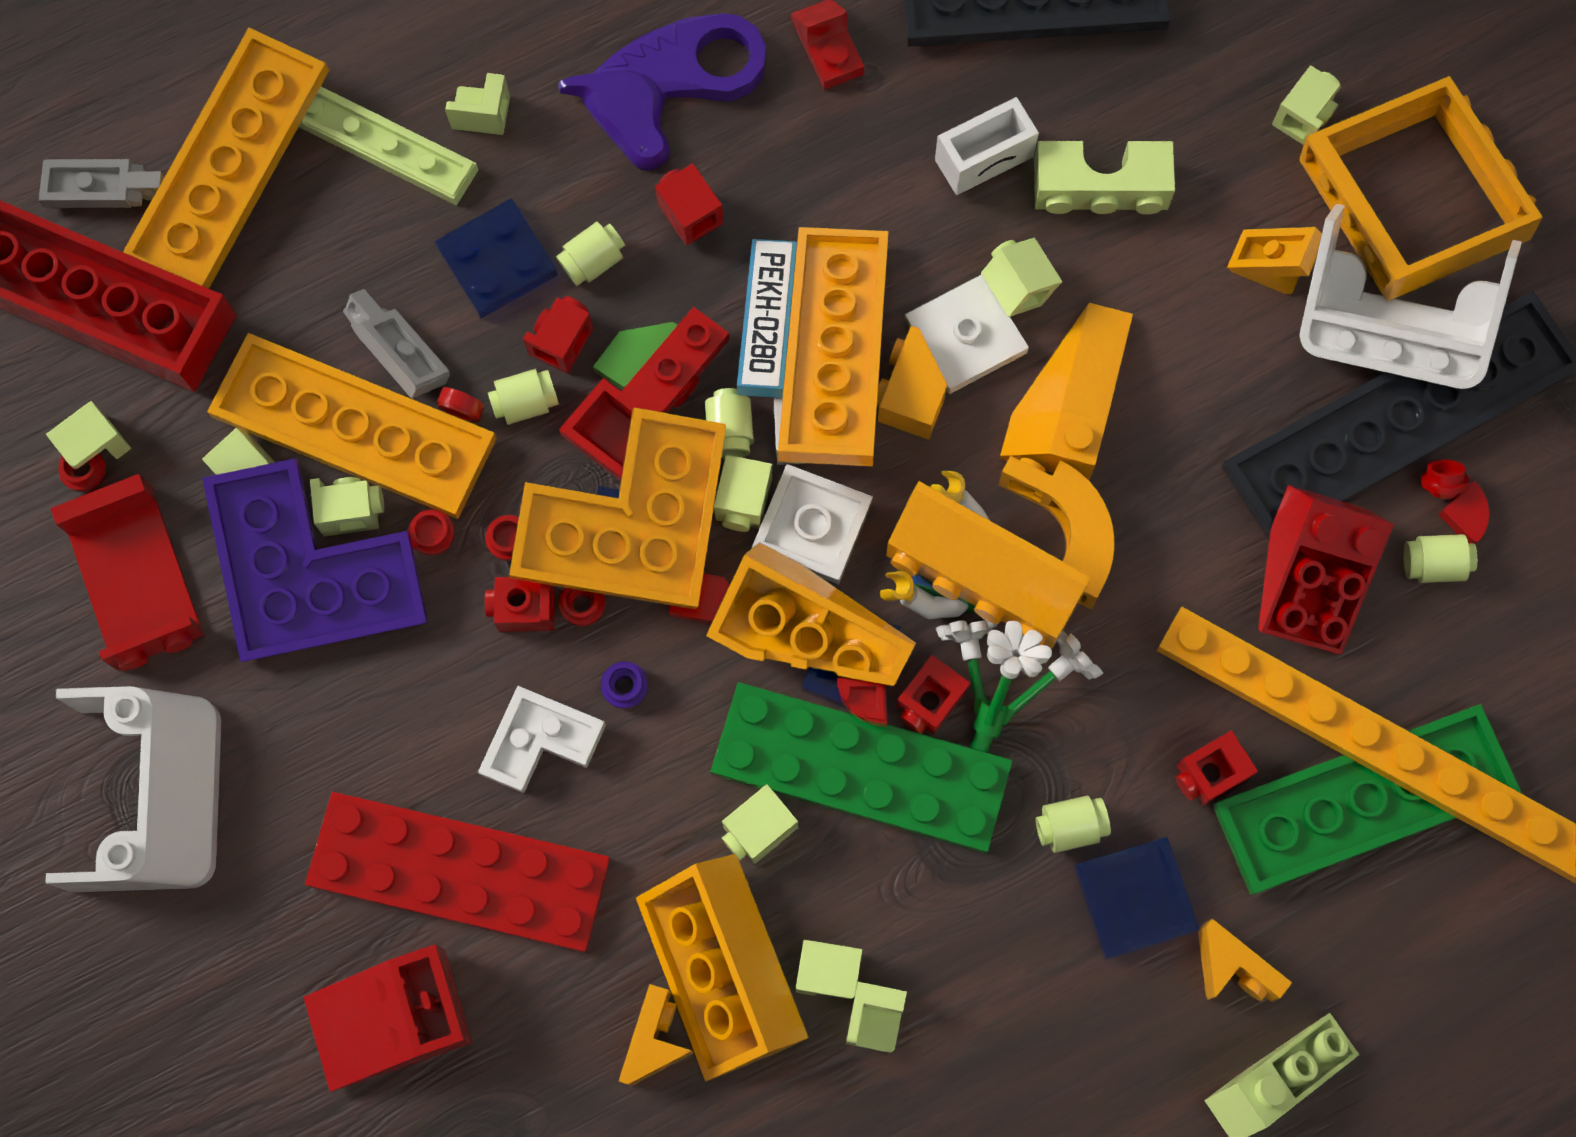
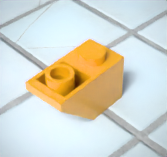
M911 326L906 339L898 338L893 347L889 364L894 365L895 368L890 380L882 378L879 383L877 406H879L878 422L929 440L945 400L947 383L921 330Z

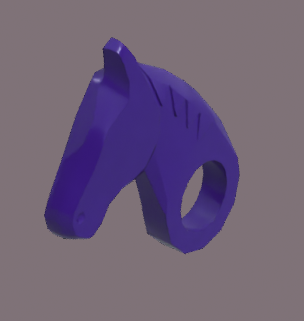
M721 13L688 17L655 29L635 39L614 53L593 73L572 76L561 80L558 83L560 94L581 97L582 102L595 122L629 161L640 170L651 171L659 168L670 156L668 141L661 130L660 123L664 100L672 97H688L731 102L752 93L765 75L766 44L758 28L739 15ZM725 38L741 43L750 55L744 69L735 75L727 77L713 76L704 71L698 64V54L705 45L713 40Z

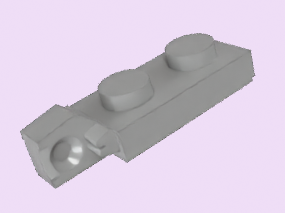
M130 159L43 160L38 201L44 208H131V206H142V199H153L164 176L161 171H145L146 168L143 165L133 164Z
M365 289L350 294L343 313L351 322L352 329L411 399L446 384L450 376L449 370L396 309L390 311L385 308L381 309Z

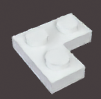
M517 686L478 773L485 778L524 794L543 750L587 768L606 724L600 719Z

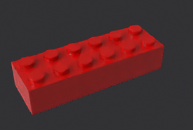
M0 200V309L195 393L237 316L223 294Z

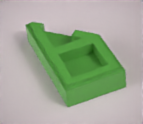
M669 322L619 331L593 366L594 372L623 390L676 328L677 324Z

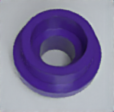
M627 661L617 662L604 672L601 679V691L606 701L612 706L620 709L633 708L645 698L648 691V679L643 669L637 664ZM630 679L633 681V689L626 694L618 692L616 686L620 680Z

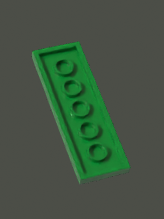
M738 682L710 772L713 776L758 789L763 788L767 784L775 794L987 854L1013 760L891 725H887V727L874 726L861 721L849 713Z
M1481 704L1409 730L1410 733L1522 793ZM1345 755L1216 802L1213 805L1250 896L1456 819L1455 816Z

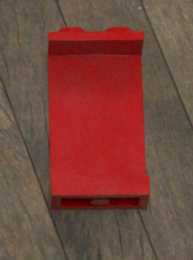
M140 474L50 508L55 524L68 534L106 645V649L99 651L102 661L115 670H133L145 665L148 662V657L163 651L166 653L182 651L193 644L192 640L204 636L153 487Z

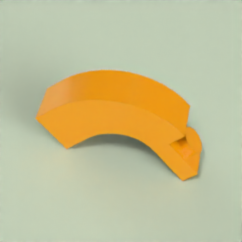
M1010 456L1001 473L998 486L1042 506L1058 520L1066 541L1063 562L1091 577L1079 604L1092 610L1106 582L1114 555L1113 525L1103 499L1087 478L1061 460L1053 476L1045 473L1046 470L1041 464L1032 459L1021 458L1018 460Z

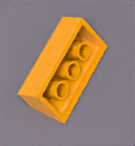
M920 481L914 488L887 546L886 556L892 559L891 564L897 570L907 572L911 577H915L917 573L934 582L932 587L938 593L951 600L956 601L960 597L976 606L974 611L980 617L993 624H999L1000 621L1004 623L1017 621L1022 625V635H1025L1029 630H1036L1043 637L1039 645H1045L1053 649L1075 611L1091 579L1090 576Z
M736 854L696 863L636 897L705 1082L778 1053L809 1038Z

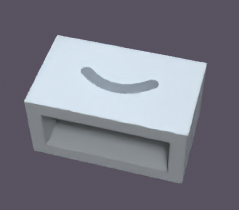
M1015 97L938 135L935 161L955 194L959 195L1033 158L1039 132L1018 98Z

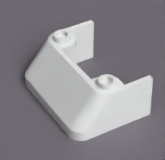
M1336 204L1325 219L1300 329V340L1305 350L1317 357L1460 389L1471 388L1479 384L1485 377L1522 241L1512 240L1500 284L1488 281H1475L1468 284L1461 290L1454 311L1399 299H1392L1387 302L1384 296L1363 292L1367 276L1363 261L1352 253L1335 250L1345 208L1344 205Z
M131 686L56 689V699L80 713H104L105 721L113 731L124 736H141L137 831L115 832L101 842L96 855V872L46 873V884L69 892L186 889L197 888L207 883L214 874L217 854L221 716L217 708L201 697Z

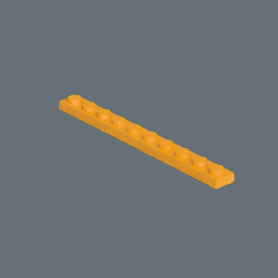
M1181 606L1156 651L1576 884V824Z

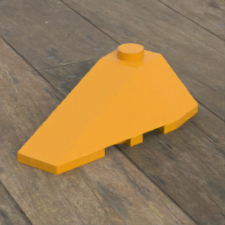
M1088 303L1011 414L999 459L1008 461L1010 456L1018 460L1029 458L1041 464L1047 472L1051 473L1055 472L1061 460L1075 468L1088 480L1090 479L1104 434L1133 314Z
M761 542L744 555L706 635L748 659L759 661L770 659L791 663V667L801 669L812 667L836 672L838 676L890 686L896 684L916 645V642L802 564Z

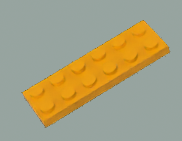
M248 28L123 252L209 289L330 69L327 64Z
M799 227L778 444V462L873 466L888 231Z
M250 333L247 334L207 411L213 419L239 428L364 481L366 480L376 486L380 485L383 489L434 510H439L456 519H459L497 440L495 433Z

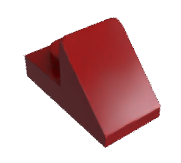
M825 0L791 13L792 22L824 90L864 75V64L847 30L848 14L844 8L833 0Z

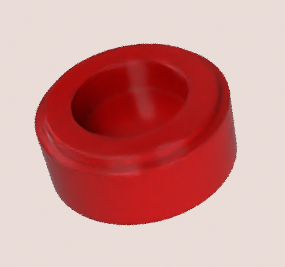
M447 387L442 389L436 402L438 408L443 412L469 423L479 422L485 405L478 399L459 390Z

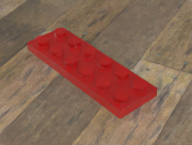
M331 792L305 885L327 892L587 953L611 858L593 852Z

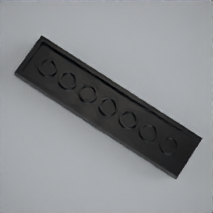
M1532 291L1504 307L1485 377L1479 384L1471 388L1460 389L1385 372L1225 460L1221 467L1269 540L1272 524L1288 485L1347 502L1576 374V351L1536 293Z

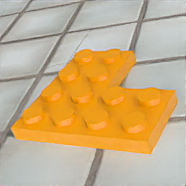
M634 408L618 498L525 482L509 578L697 609L726 424Z

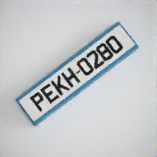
M752 239L737 379V395L783 398L797 242Z

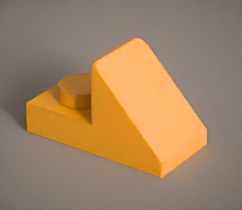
M1316 227L1243 230L1227 268L1232 273L1283 294H1292L1299 277L1310 275L1317 258L1322 233Z
M1214 919L1205 922L1198 930L1205 992L1208 1000L1215 998L1234 973L1240 977L1237 982L1238 985L1258 1001H1262L1264 997L1269 1001L1280 999L1292 984L1290 980Z
M649 984L619 1082L633 1086L694 1053L689 1049L657 1040L659 1031L668 1033L676 1009V1004L669 1002L671 992L668 989Z

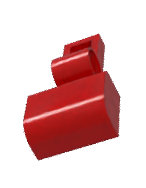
M693 307L622 391L603 378L559 429L561 436L621 481L633 409L640 408L668 413L672 407L677 408L682 405L696 388L700 374L730 340L729 333Z

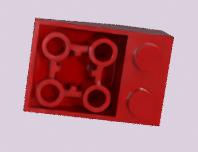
M1288 485L1270 531L1258 630L1265 634L1342 655L1394 523L1368 509Z
M436 944L387 960L303 997L330 1092L473 1043L446 951Z

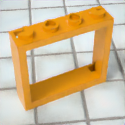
M1450 76L1306 136L1299 159L1330 211L1336 204L1345 206L1340 227L1387 302L1510 249L1512 240L1522 241V243L1531 240L1543 218L1535 206L1536 199L1532 195L1527 194L1517 179L1514 165L1508 159H1504L1494 144V138L1490 129L1485 124L1480 123L1471 109L1468 96L1461 94ZM1435 116L1505 224L1411 265H1407L1339 156Z

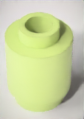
M596 221L563 245L564 251L557 255L556 258L570 279L578 286L585 280L590 283L623 259L620 249L625 244L611 224L603 228Z
M536 369L496 380L494 381L496 390L488 392L496 419L505 416L507 425L549 413L548 408L559 405L548 370L537 373Z
M734 388L717 390L714 392L713 397L705 401L706 421L726 424L721 459H725L726 455L741 458L750 454L749 446L754 442L751 399L748 396L737 395V389Z
M1464 534L1418 536L1416 541L1405 542L1404 570L1407 579L1417 578L1419 583L1467 581L1469 572L1476 571L1477 569L1476 545L1474 543L1468 544Z
M1087 795L1043 805V816L1036 817V828L1040 842L1043 846L1050 844L1054 853L1100 843V837L1111 834L1109 816L1101 797L1090 799Z

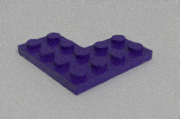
M294 458L202 478L240 662L429 623L410 532L404 531L317 550L298 459Z

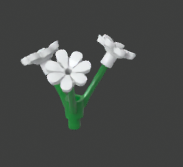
M987 620L967 624L966 621H955L949 623L950 625H942L935 628L942 641L953 640L956 643H960L963 661H968L974 695V713L976 714L972 726L976 732L971 747L982 752H989L993 738L1000 736L1003 725H1006L1019 710L1056 679L1060 682L1073 670L1082 673L1088 680L1091 678L1095 679L1103 674L1102 670L1093 664L1083 651H1079L1081 645L1078 639L1071 633L1067 636L1062 631L1057 640L1061 656L1048 667L1050 672L1045 674L1009 706H1005L1003 701L1012 679L1016 678L1020 671H1023L1029 677L1037 676L1042 670L1041 664L1046 663L1051 657V648L1039 645L1043 639L1042 635L1036 630H1029L1025 635H1022V625L1017 621H1008L1006 623L1005 634L998 630H992L997 627V624ZM985 634H988L987 644L989 647L987 657L989 661L994 664H1001L1000 671L1002 676L992 700L984 697L977 660L982 658L979 639H982Z

